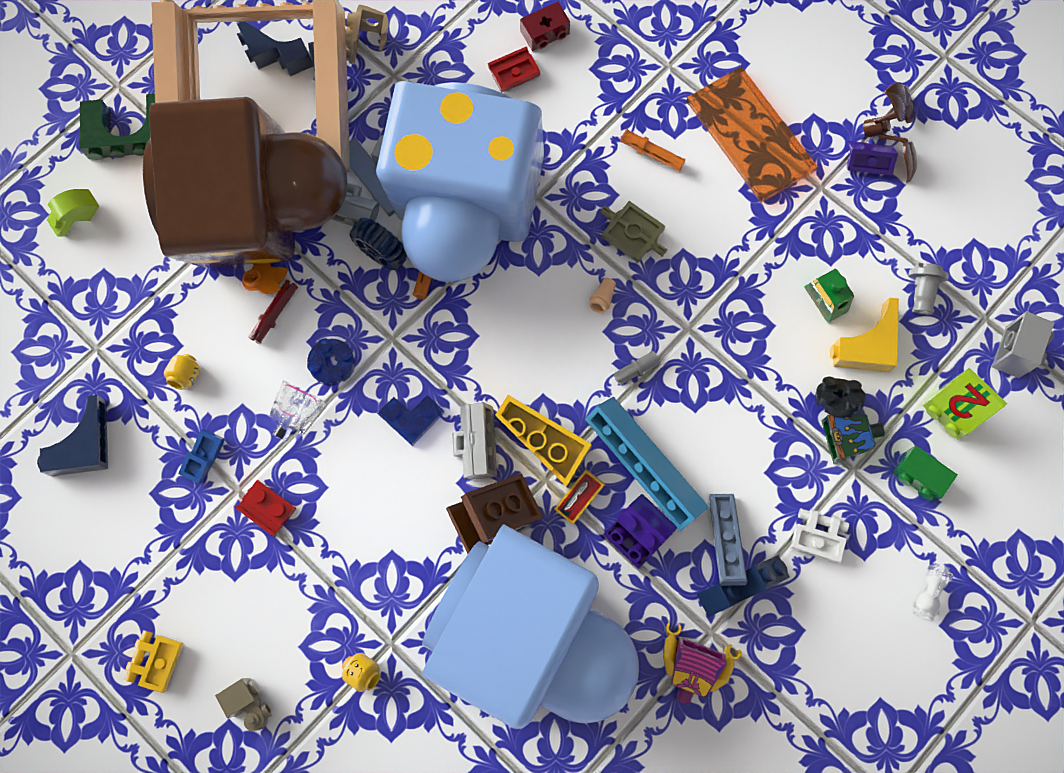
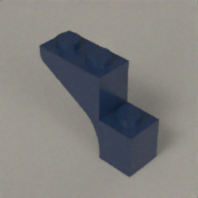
M245 21L236 23L240 30L237 36L242 46L247 45L248 49L245 50V53L250 63L255 62L258 70L279 62L282 70L287 69L291 77L313 67L311 57L301 37L292 41H277Z
M777 555L746 570V585L720 586V583L698 593L697 596L707 616L710 617L790 578L786 564Z

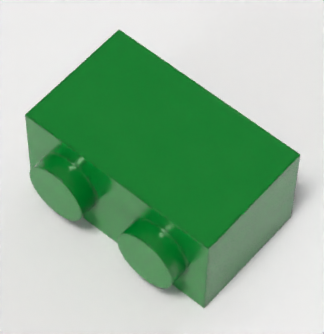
M916 445L907 450L892 472L902 484L912 486L919 491L918 494L928 501L932 500L933 502L943 498L958 475Z

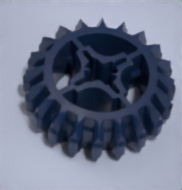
M365 217L360 218L352 226L349 236L355 243V246L364 252L366 256L389 270L397 271L404 264L408 256L404 250L403 243L386 227L381 226L373 219Z

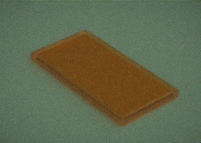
M742 66L687 97L686 102L760 203L817 170L818 166Z

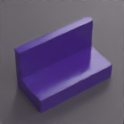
M848 141L850 153L846 166L847 170L893 175L898 157V152L893 146Z

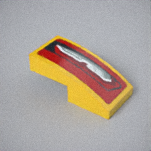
M586 469L554 510L574 524L606 484Z

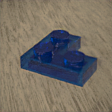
M427 395L411 412L393 397L377 414L413 447L445 411Z

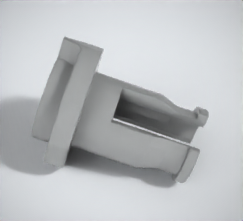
M916 262V266L909 270L908 277L915 279L916 286L913 313L933 315V307L940 282L947 281L949 276L948 272L943 271L942 266Z

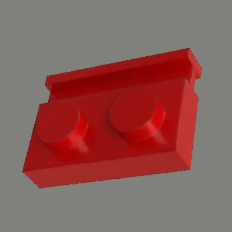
M527 46L487 63L488 69L491 71L501 93L540 76V69L529 53Z
M259 480L255 481L242 498L240 504L235 507L273 537L277 535L276 533L285 525L297 509Z

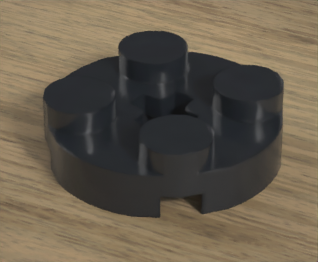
M827 376L817 386L815 402L818 407L821 404L825 408L824 412L832 416L850 417L853 416V412L862 411L866 395L861 389L862 384L857 380Z

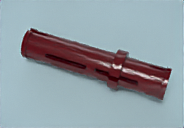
M286 279L284 281L285 283L282 285L281 290L278 291L264 314L259 315L258 323L248 335L249 339L252 341L256 340V343L261 345L269 330L275 327V321L298 289L295 283L290 284V280Z

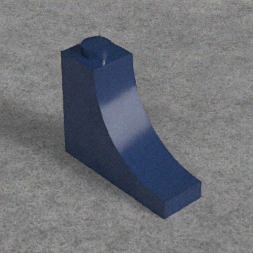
M98 395L87 396L84 415L74 431L60 442L40 448L37 465L41 473L48 476H58L108 469L107 400Z

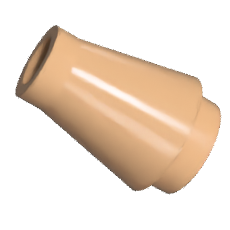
M604 278L602 283L589 297V307L593 311L605 313L606 310L610 309L616 285L614 280Z

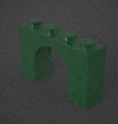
M155 93L146 94V119L144 124L138 131L128 136H115L111 134V110L102 99L80 101L79 149L91 160H101L108 157L122 158L127 155L143 156L146 144L151 138L149 107L151 103H155Z

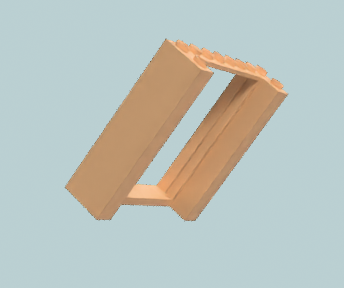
M173 0L151 2L155 103L200 100L197 23L313 19L317 137L328 143L338 153L346 172H350L345 10L338 0H312V3L303 2L302 5L283 2L280 3V6L260 3L254 7L237 4L235 7L228 8L223 5H214L213 8L196 6L191 7V9H182Z

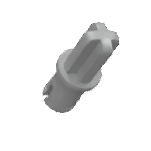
M650 351V353L636 361L634 359L631 360L629 365L614 373L615 380L619 385H622L636 376H643V372L660 363L658 356L654 351Z

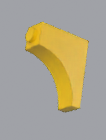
M889 297L884 302L880 318L872 330L855 337H840L834 345L832 344L830 358L833 359V367L891 372L897 366L899 298Z

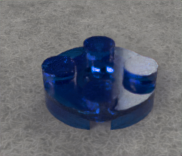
M323 338L310 350L307 358V368L317 382L333 386L341 381L348 380L354 372V354L345 342L338 339ZM335 357L334 360L337 364L331 365L330 368L327 367L326 360Z

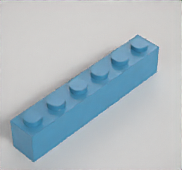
M614 396L597 405L585 419L587 423L680 531L709 508L706 502Z

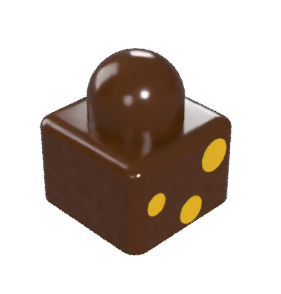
M233 97L150 104L149 124L151 138L147 142L144 151L143 186L148 213L158 235L160 249L164 256L199 267L287 262L293 257L295 252L294 231L310 230L322 226L330 221L342 207L347 193V173L338 153L328 143L314 135L300 132L285 133L283 128L253 99L249 97Z

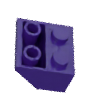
M641 494L623 511L603 535L639 569L677 530V527L647 497Z

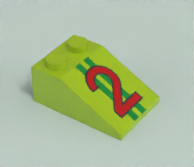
M968 368L942 386L922 406L931 418L938 420L944 426L945 431L950 436L959 440L1004 408L1008 403L973 370Z

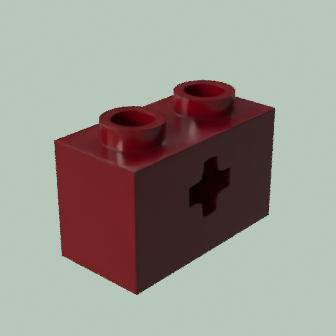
M555 2L521 18L520 32L531 51L542 49L556 40H562L569 35L570 20L560 3Z

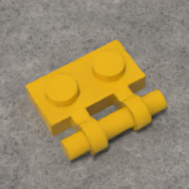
M143 630L140 640L137 639L135 643L136 651L132 661L128 662L126 666L128 671L124 680L134 683L137 674H140L142 676L138 686L165 693L184 643L157 635L154 644H152L150 641L153 633ZM146 651L150 652L146 666L141 665Z

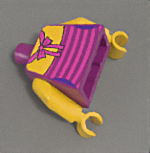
M669 622L665 629L668 637L665 639L663 660L666 673L671 676V684L679 687L676 699L681 703L690 704L694 694L706 697L709 692H715L727 684L735 666L734 660L741 657L742 651L740 649L737 650L734 657L730 654L732 644L725 647L723 653L683 637H679L677 640L676 637L681 632V625H678L676 633H672L669 630Z

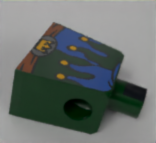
M864 413L853 414L850 417L827 415L821 420L833 464L870 451L875 447L874 438L884 437L885 435L883 424L881 422L870 424L868 416Z

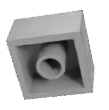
M1027 311L1006 326L992 368L1020 378L1030 373L1036 367L1042 366L1047 357V353H1045L1046 347L1054 337L1052 329L1055 322Z

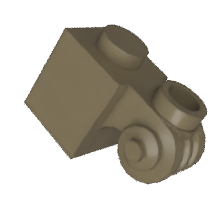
M241 678L215 695L226 718L235 717L243 711L248 714L244 718V726L249 731L263 729L268 723V718L272 716V711L266 702L261 703L258 685L254 680L250 681L249 678Z

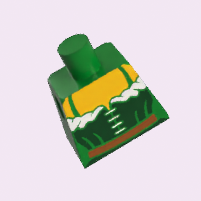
M836 268L804 286L827 323L849 311L854 294L848 286L845 277Z

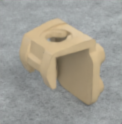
M361 4L358 5L356 12L348 13L346 22V60L349 61V64H355L360 30L381 33L379 51H382L387 41L389 22L385 13ZM372 18L377 20L378 23H369L366 19Z

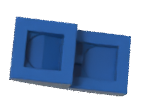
M206 429L200 430L191 452L186 453L178 474L201 484L214 464L225 439Z

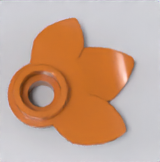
M270 263L254 264L251 270L244 273L242 284L248 291H259L261 294L267 295L274 294L281 290L279 283L285 279L288 270L284 267H271Z

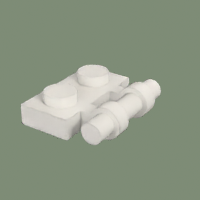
M800 509L798 518L807 520L806 526L796 525L790 549L835 563H841L847 539L837 536L838 530L847 532L849 523L840 521V518L836 516L827 517L821 515L819 511L810 509V511ZM816 524L827 526L828 533L815 529Z

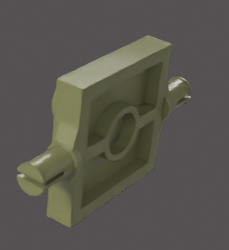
M628 201L623 209L616 213L606 207V205L601 209L600 214L610 220L609 226L602 233V238L637 263L651 250L661 257L668 251V249L657 242L666 226L631 201Z

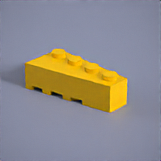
M507 395L497 411L496 417L568 488L592 448V444Z

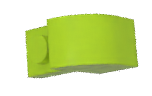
M70 189L61 192L47 204L51 210L47 222L57 237H65L74 221H91L99 208V204L89 189Z

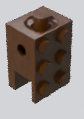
M522 473L467 492L461 496L462 502L446 508L467 554L478 541L491 545L503 524L520 533L544 518Z

